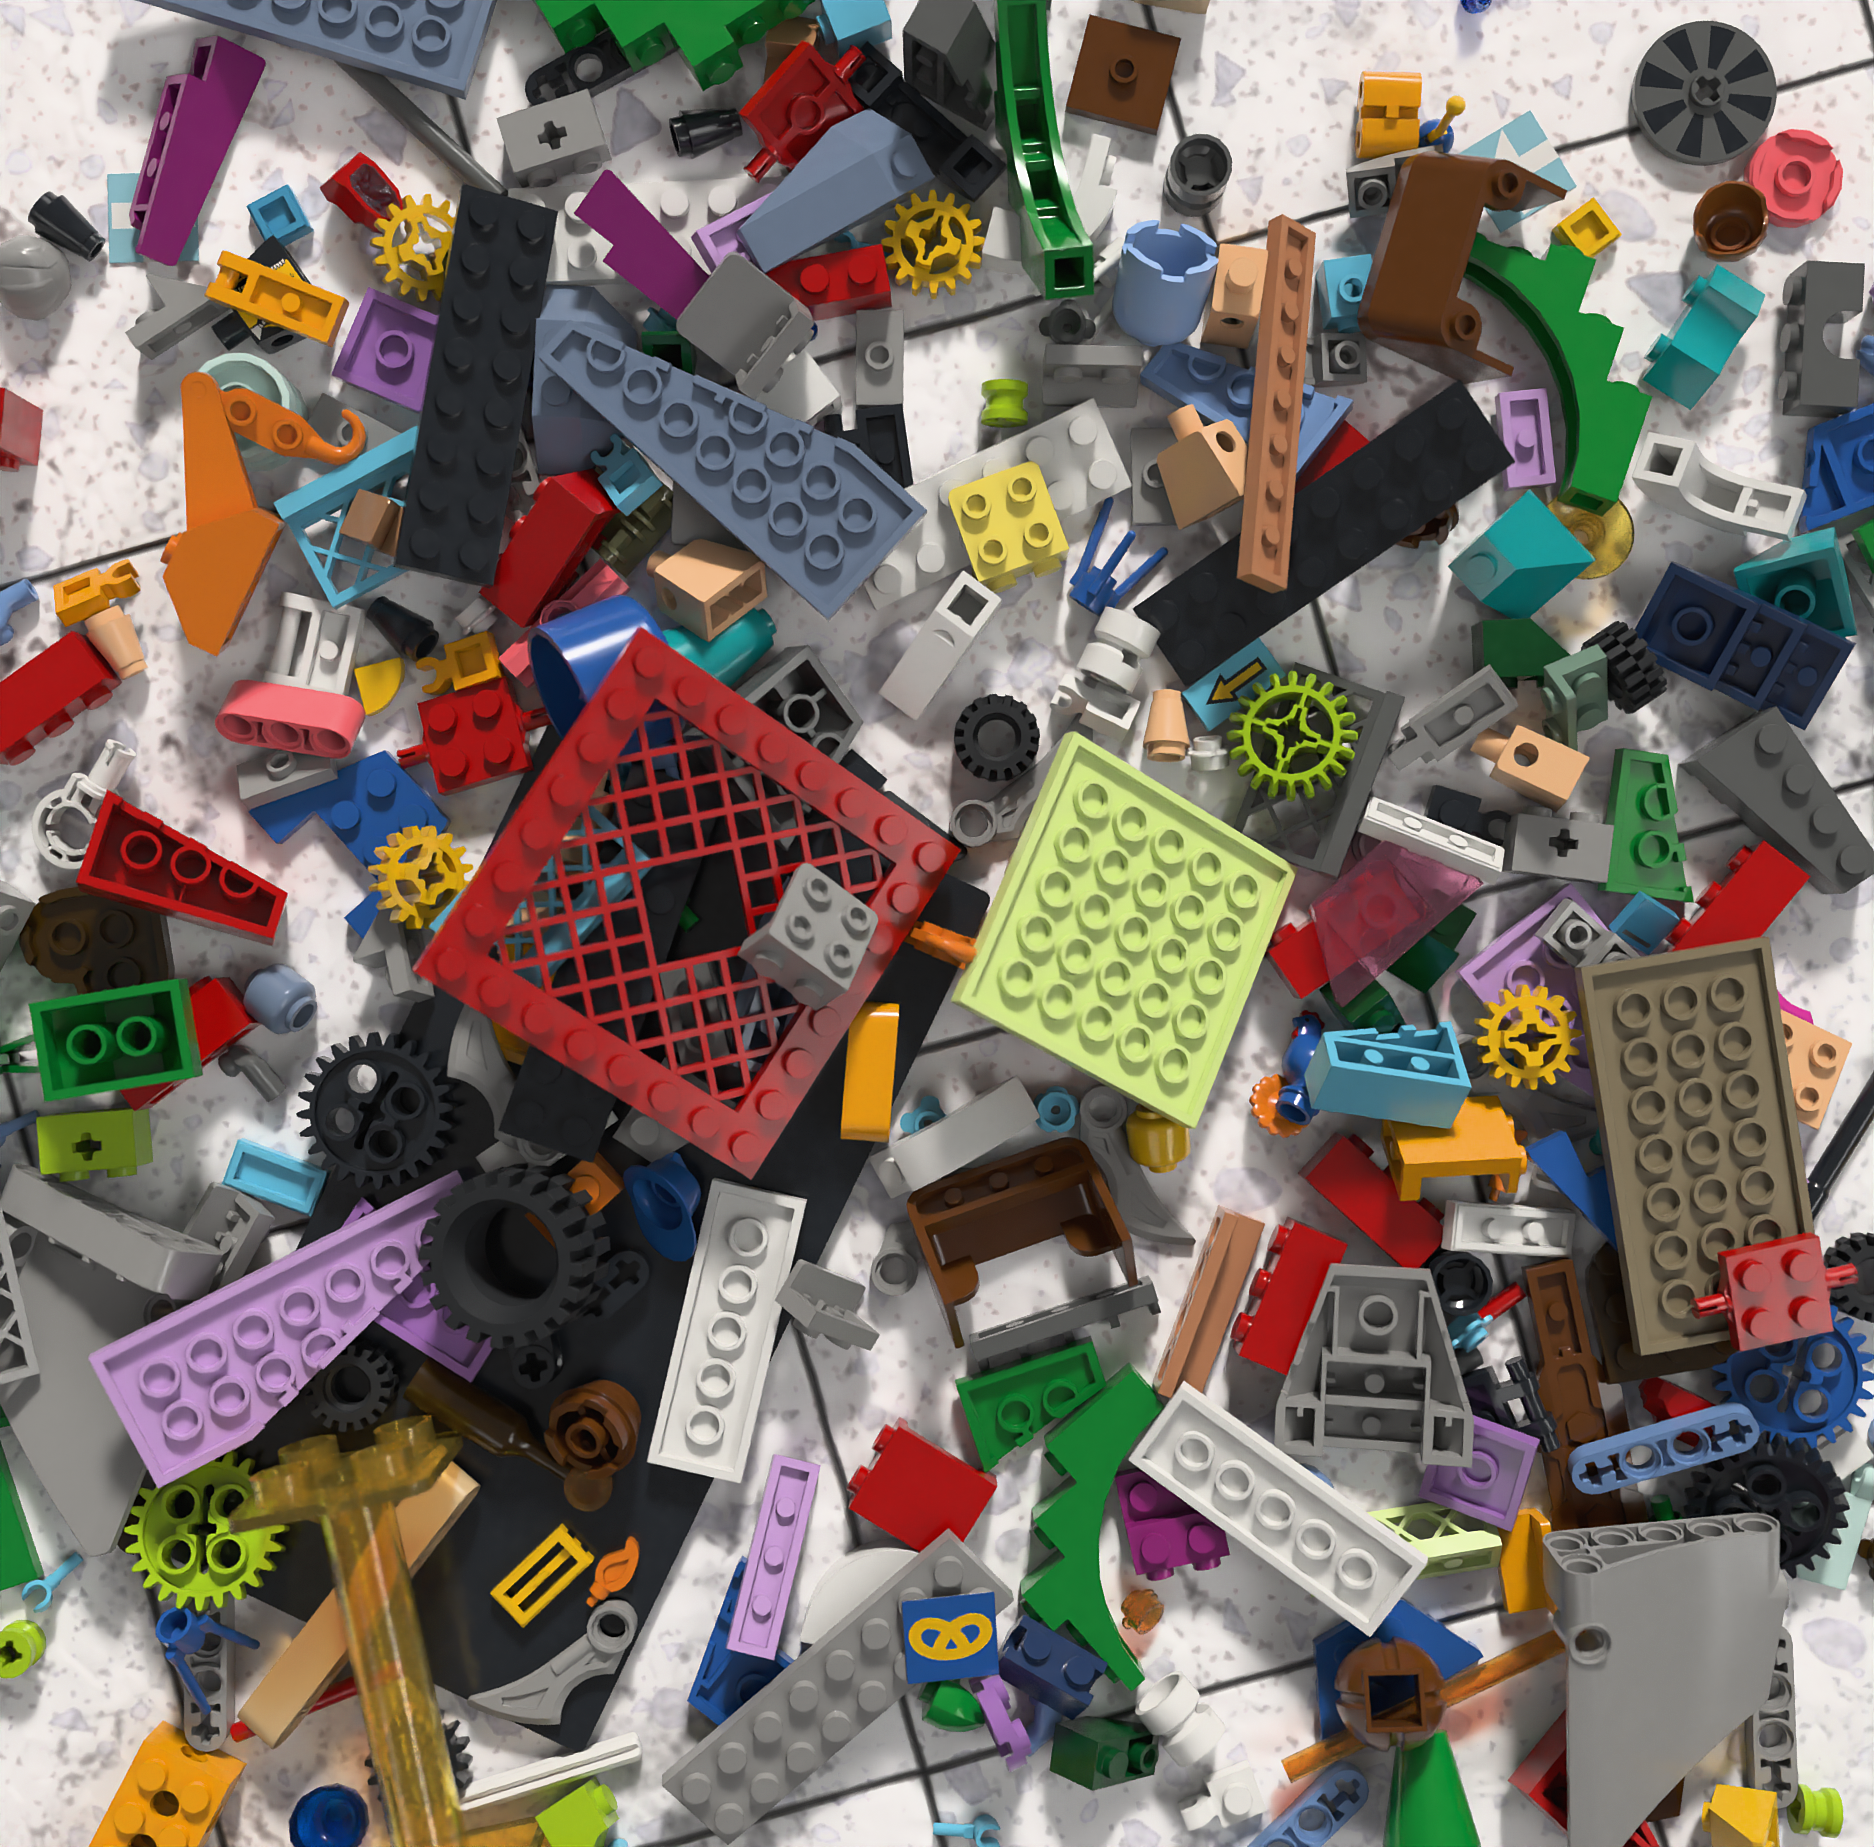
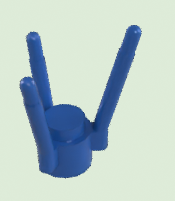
M1112 497L1104 500L1078 569L1069 581L1074 588L1068 596L1097 616H1100L1106 607L1115 608L1120 599L1168 554L1166 547L1160 548L1113 590L1117 581L1111 577V574L1136 537V533L1130 530L1120 544H1118L1102 570L1093 566L1088 573L1114 503Z
M173 1607L163 1612L155 1630L156 1637L167 1647L166 1659L175 1666L193 1700L204 1715H208L211 1712V1707L184 1659L185 1655L197 1652L203 1646L206 1633L208 1632L253 1650L260 1647L258 1640L217 1623L206 1614L197 1617L186 1607L182 1609Z

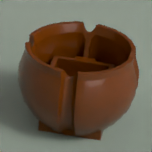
M1392 1636L1389 1642H1382L1379 1637H1372L1358 1643L1346 1654L1340 1663L1334 1679V1688L1339 1690L1341 1695L1335 1701L1344 1726L1354 1738L1365 1746L1380 1752H1388L1391 1746H1398L1402 1752H1406L1423 1745L1436 1733L1441 1725L1446 1712L1447 1701L1440 1696V1690L1446 1685L1437 1663L1416 1643L1397 1636ZM1413 1675L1417 1719L1371 1720L1368 1676Z

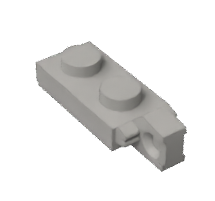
M1489 664L1410 718L1409 722L1400 728L1404 736L1387 748L1388 757L1399 771L1419 757L1422 758L1425 764L1433 759H1436L1438 762L1519 706L1518 702Z

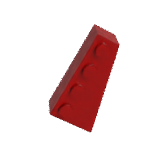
M108 789L76 880L78 889L81 892L272 947L288 893L237 863L223 858L197 840L189 838L169 827L150 813L143 812Z

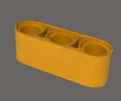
M865 1001L849 1025L841 1139L889 1143L900 1004Z

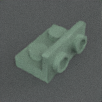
M1598 644L1544 666L1545 687L1540 690V696L1546 709V719L1542 720L1543 732L1547 738L1578 751L1577 732L1592 729L1599 723L1608 720L1607 656Z

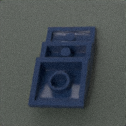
M1674 561L1670 563L1634 629L1637 632L1638 639L1641 640L1643 638L1648 644L1646 647L1650 653L1654 652L1656 655V664L1710 691L1715 689L1757 711L1777 706L1788 723L1804 731L1856 645L1855 642L1813 622Z

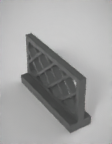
M1295 662L1292 671L1297 672V685L1301 677L1307 678L1312 673L1316 675V682L1321 683L1322 687L1327 682H1331L1334 688L1344 691L1336 696L1331 694L1328 698L1330 702L1342 695L1346 698L1357 695L1373 701L1366 719L1353 725L1342 727L1343 730L1353 731L1363 727L1357 745L1355 742L1349 743L1351 749L1355 752V757L1350 763L1343 766L1346 769V774L1340 789L1334 778L1336 775L1330 771L1326 774L1331 780L1332 788L1337 797L1333 808L1314 816L1303 793L1304 787H1295L1296 795L1298 794L1309 819L1283 830L1272 806L1286 800V792L1276 796L1275 799L1269 800L1263 786H1261L1258 790L1264 802L1252 808L1258 790H1253L1249 784L1233 829L1243 833L1248 817L1267 808L1278 833L1261 841L1251 837L1248 838L1289 863L1337 881L1403 707L1405 697L1390 691L1384 693ZM1297 700L1281 701L1274 719L1285 718L1291 702L1294 705ZM1312 706L1309 708L1308 716L1320 710ZM1306 721L1307 726H1308V727L1310 728V730H1311V727H1310L1308 721ZM1333 734L1323 739L1333 741ZM1266 739L1259 759L1266 766L1273 769L1275 761L1271 763L1269 761L1274 748L1276 747L1277 750L1278 748L1272 741ZM1317 753L1318 759L1321 762L1325 757L1323 754ZM1292 767L1288 769V774H1294ZM1318 780L1312 783L1313 787L1319 784ZM1329 817L1324 833H1322L1317 822ZM1312 824L1320 841L1314 859L1295 854L1286 836ZM1282 839L1286 850L1270 845V843Z

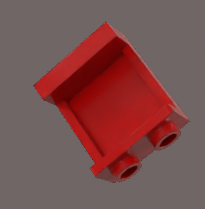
M901 1417L897 1419L893 1428L885 1424L871 1447L877 1454L869 1467L866 1468L861 1464L848 1483L846 1490L852 1493L848 1508L919 1552L925 1549L948 1528L964 1542L997 1488L996 1475L990 1471L985 1473L982 1466H979L977 1470L910 1429L907 1426L908 1422Z

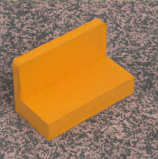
M1535 1507L1521 1509L1518 1512L1512 1532L1497 1527L1502 1542L1501 1557L1497 1569L1504 1609L1508 1614L1547 1608L1554 1615L1558 1608L1547 1593L1543 1581L1542 1539L1551 1532V1526L1549 1521Z

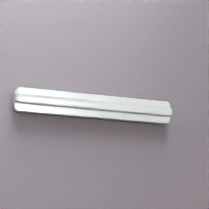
M631 1732L586 1746L579 1752L570 1751L465 1784L458 1791V1802L461 1811L464 1814H471L639 1761L642 1755V1745L637 1733Z

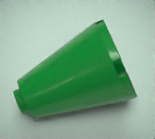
M1437 1729L1436 1733L1428 1741L1410 1751L1402 1752L1396 1746L1383 1835V1847H1481L1480 1838L1446 1730Z

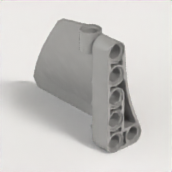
M14 1164L0 1195V1202L40 1374L1 1384L0 1404L33 1470L88 1556H101L115 1550L146 1474L147 1467L88 1359L89 1355L207 1296L224 1253L215 1246L143 1218L68 1182H59V1178L52 1174L41 1175V1171L38 1168ZM0 1255V1266H1V1265H2V1259H1V1255ZM4 1274L0 1280V1287L9 1291ZM0 1294V1328H2L12 1313L13 1307L11 1299ZM15 1321L8 1332L19 1337ZM4 1338L0 1344V1372L26 1365L22 1346Z
M1742 1513L1550 1532L1543 1537V1581L1547 1593L1558 1608L1552 1622L1554 1631L1566 1647L1568 1847H1623L1635 1830L1681 1779L1768 1700L1784 1612L1789 1605V1589L1785 1575L1780 1568V1524L1778 1520L1771 1516L1760 1513ZM1587 1630L1582 1635H1579L1582 1631Z

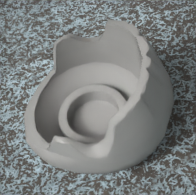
M19 235L0 244V303L9 312L22 319L38 321L54 313L67 298L72 287L69 261L63 251L51 242L31 235Z

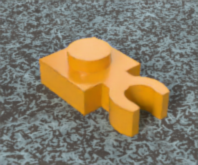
M126 559L115 563L104 573H101L97 567L53 586L55 612L65 627L79 621H85L109 609V600L128 598L141 591L140 586L135 578L139 577V574L130 560Z
M488 631L443 645L446 659L439 660L433 657H425L415 663L418 670L424 672L431 671L432 669L436 670L435 681L421 687L422 692L434 696L445 693L450 688L452 682L455 691H460L505 677L502 663L498 659L500 655L495 636Z

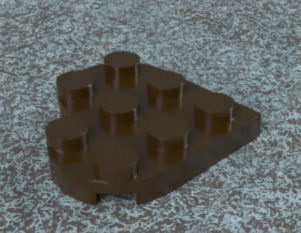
M78 887L59 889L41 896L38 899L40 902L34 906L20 933L19 945L26 963L29 966H34L42 976L51 979L54 983L74 984L78 995L174 980L175 977L167 916L79 891Z
M1604 1241L1601 1244L1602 1246L1593 1253L1590 1264L1587 1265L1585 1270V1289L1607 1385L1707 1369L1725 1362L1732 1354L1738 1352L1737 1349L1731 1346V1340L1644 1356L1634 1353L1619 1254L1607 1241Z

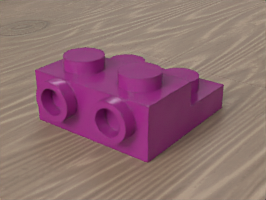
M1138 1467L1116 1472L1114 1478L1136 1575L1146 1574V1579L1149 1581L1163 1580L1175 1574L1174 1567L1192 1564L1194 1570H1210L1221 1565L1220 1557L1230 1555L1225 1531Z

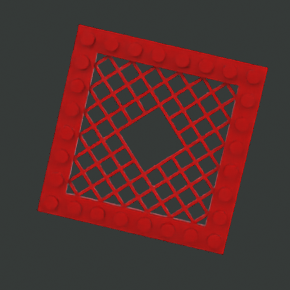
M637 627L412 970L752 1180L961 849L646 629ZM654 700L668 709L646 714ZM670 717L675 745L649 750L644 722ZM679 717L709 738L684 743ZM636 729L641 752L618 756ZM711 745L716 773L691 778L685 750ZM720 745L750 766L725 771ZM677 752L682 780L656 785L651 757ZM642 759L648 787L622 792L616 764ZM609 772L613 794L590 798L606 773ZM751 773L756 800L732 805L726 778ZM761 774L789 793L765 798ZM718 780L723 807L698 812L692 785ZM684 787L689 814L663 820L658 792ZM649 794L654 822L629 827L623 800ZM791 801L796 827L772 832L767 806ZM801 801L828 820L805 825ZM615 802L620 829L594 834L588 807ZM758 808L763 834L738 840L733 813ZM581 813L585 836L562 841ZM724 815L730 842L704 847L699 820ZM690 822L696 849L670 854L665 827ZM831 828L835 854L812 859L807 833ZM840 828L868 847L845 852ZM656 830L661 856L636 862L631 835ZM798 835L803 861L778 866L774 840ZM622 837L627 864L601 869L596 842ZM765 842L769 869L745 874L740 847ZM587 844L592 871L566 877L560 850ZM731 850L748 937L756 932L753 916L776 911L784 892L780 874L794 872L804 863L816 867L837 862L841 886L851 895L874 889L865 905L876 913L878 923L848 991L818 1010H814L809 1005H805L796 999L795 1004L771 1009L767 984L775 982L771 978L763 976L755 970L756 978L731 983L727 958L737 956L742 946L660 965L656 964L638 870ZM553 855L557 879L535 883ZM870 855L874 881L851 885L846 860ZM879 855L891 862L884 875ZM629 872L634 898L608 904L603 877ZM771 877L776 903L752 908L747 882ZM594 879L599 906L573 912L568 885ZM559 887L565 914L538 919L532 892ZM525 898L529 922L506 926ZM636 907L641 933L615 939L610 912ZM601 914L607 941L580 946L575 920ZM566 922L572 948L545 954L540 928ZM531 930L537 956L509 962L504 936ZM643 941L648 967L622 973L617 947ZM495 942H497L501 964L487 956ZM609 949L614 975L587 981L582 955ZM574 957L579 983L552 989L547 963ZM718 960L723 986L698 991L693 965ZM539 965L544 991L514 973L513 970ZM684 968L689 994L664 999L659 973ZM650 976L655 1001L629 1007L624 981ZM616 983L621 1009L594 1015L589 989ZM758 986L763 1011L738 1017L733 992ZM581 992L586 1017L555 997ZM725 994L729 1019L704 1025L700 1000ZM691 1002L696 1027L670 1033L666 1008ZM657 1010L662 1036L636 1041L631 1016ZM795 1013L777 1040L773 1018ZM623 1018L628 1043L597 1024ZM765 1020L769 1045L745 1051L740 1026ZM731 1028L736 1053L711 1059L706 1034ZM698 1036L703 1061L677 1067L672 1042ZM664 1044L669 1069L639 1050ZM769 1054L751 1081L746 1059ZM738 1062L743 1086L718 1092L713 1067ZM705 1070L709 1094L682 1078L681 1075ZM742 1096L734 1110L720 1102Z

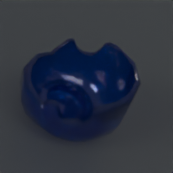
M339 1783L320 1786L302 1796L297 1802L288 1821L290 1842L294 1847H359L362 1844V1839L366 1837L370 1825L368 1805L354 1788Z

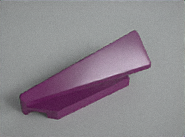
M219 35L196 38L189 74L166 76L129 211L131 226L141 231L135 248L136 253L166 266H175L266 66L264 58Z
M609 169L602 172L573 213L613 244L602 261L676 320L710 277Z

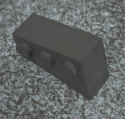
M919 0L902 29L904 81L922 96L980 129L987 131L995 117L994 91H997L995 41L976 2L972 0Z

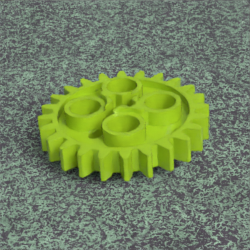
M229 1451L221 1463L220 1457L160 1488L156 1487L154 1490L148 1488L139 1489L138 1493L146 1500L144 1507L133 1506L130 1511L133 1515L140 1517L139 1524L131 1525L124 1529L126 1533L138 1535V1542L127 1547L125 1551L126 1553L133 1554L140 1553L142 1559L131 1570L132 1572L149 1571L150 1575L143 1584L144 1589H151L159 1584L162 1585L158 1596L159 1601H167L177 1593L176 1608L178 1609L187 1608L193 1597L197 1611H206L211 1597H213L217 1608H225L228 1606L229 1592L237 1600H244L247 1598L245 1583L256 1588L262 1587L264 1583L258 1571L260 1569L269 1571L277 1569L275 1563L268 1557L270 1552H283L286 1549L285 1546L274 1540L276 1534L289 1531V1526L276 1523V1517L286 1512L288 1506L273 1505L272 1500L279 1495L282 1489L278 1486L264 1487V1484L271 1475L269 1471L263 1470L254 1476L252 1475L256 1460L247 1458L237 1467L238 1453ZM209 1485H213L214 1494L211 1497L209 1508L206 1489ZM237 1490L244 1497V1507L239 1515L230 1518L225 1513L223 1504L227 1495ZM189 1491L194 1497L195 1506L190 1515L181 1518L175 1511V1502L181 1493ZM208 1522L217 1525L216 1534L206 1536L198 1532L199 1525H204ZM183 1540L191 1548V1557L187 1565L179 1569L171 1560V1552L173 1547ZM234 1540L240 1547L241 1556L236 1565L227 1568L220 1559V1552L225 1543ZM206 1550L209 1570L206 1574H203L201 1572V1564L204 1561Z

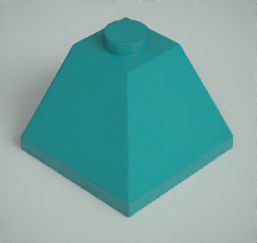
M1529 489L1468 544L1447 567L1482 603L1511 619L1530 618L1596 559Z
M1835 527L1792 537L1790 541L1783 540L1734 568L1738 589L1813 622L1844 638L1857 635L1846 570Z

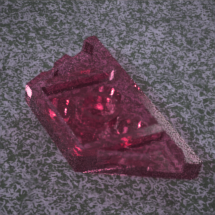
M1383 840L1311 902L1309 906L1334 1001L1337 1005L1344 1007L1474 893L1484 884L1480 878L1467 875L1442 865L1443 863L1426 856H1420L1408 851L1407 848Z

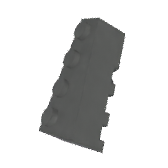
M1777 706L1756 711L1678 764L1690 776L1694 775L1703 783L1715 799L1721 804H1726L1745 821L1744 825L1755 835L1763 837L1776 850L1811 876L1807 881L1821 894H1845L1874 874L1873 848Z

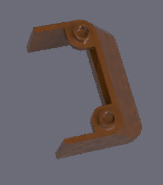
M1425 151L1407 158L1402 164L1358 309L1357 320L1362 334L1368 340L1452 379H1461L1463 384L1511 377L1514 370L1513 366L1477 350L1482 332L1481 317L1472 304L1457 297L1484 207L1495 212L1509 209L1514 212H1520L1565 199L1567 190L1505 159Z
M1059 1138L938 1180L915 1190L907 1200V1212L933 1293L955 1349L965 1346L955 1306L971 1300L979 1290L980 1280L975 1265L1064 1235L1069 1248L1080 1256L1094 1257L1113 1251L1128 1286L1131 1287L1138 1284L1132 1238L1088 1146L1077 1138Z

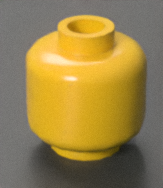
M1138 1104L1136 1111L1128 1116L1126 1130L1131 1158L1137 1164L1149 1167V1171L1153 1173H1166L1176 1169L1177 1163L1183 1161L1190 1154L1191 1140L1189 1128H1184L1141 1104Z

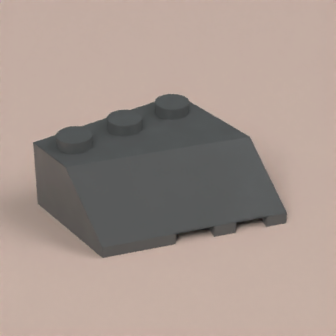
M809 645L786 647L734 691L838 764L864 722ZM693 726L683 734V739L686 742L709 738ZM711 745L692 749L710 774L716 773ZM720 745L725 771L750 766ZM751 773L726 778L733 805L756 800ZM761 774L765 798L789 793ZM791 801L767 806L772 832L796 827ZM801 801L804 816L805 813H810L812 808ZM758 808L740 812L762 831ZM795 836L777 839L774 842L783 850H788Z

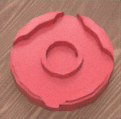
M1788 129L1768 138L1752 153L1744 168V181L1764 194L1769 223L1777 227L1797 228L1813 223L1834 205L1842 189L1843 169L1840 159L1836 161L1835 155L1831 152L1833 147L1825 138L1809 130Z

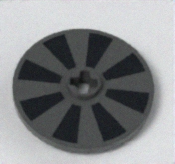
M1717 21L1685 23L1659 37L1641 59L1632 85V105L1635 118L1648 141L1669 158L1696 166L1724 163L1747 151L1768 127L1777 99L1774 70L1761 46L1742 30ZM1706 86L1710 87L1713 93L1709 98L1707 97L1700 101L1695 94L1699 89H1703Z

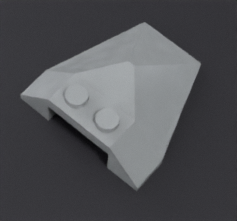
M1330 1263L1276 1402L1274 1446L1286 1455L1323 1457L1324 1446L1420 1453L1422 1464L1472 1468L1474 1417L1430 1269Z

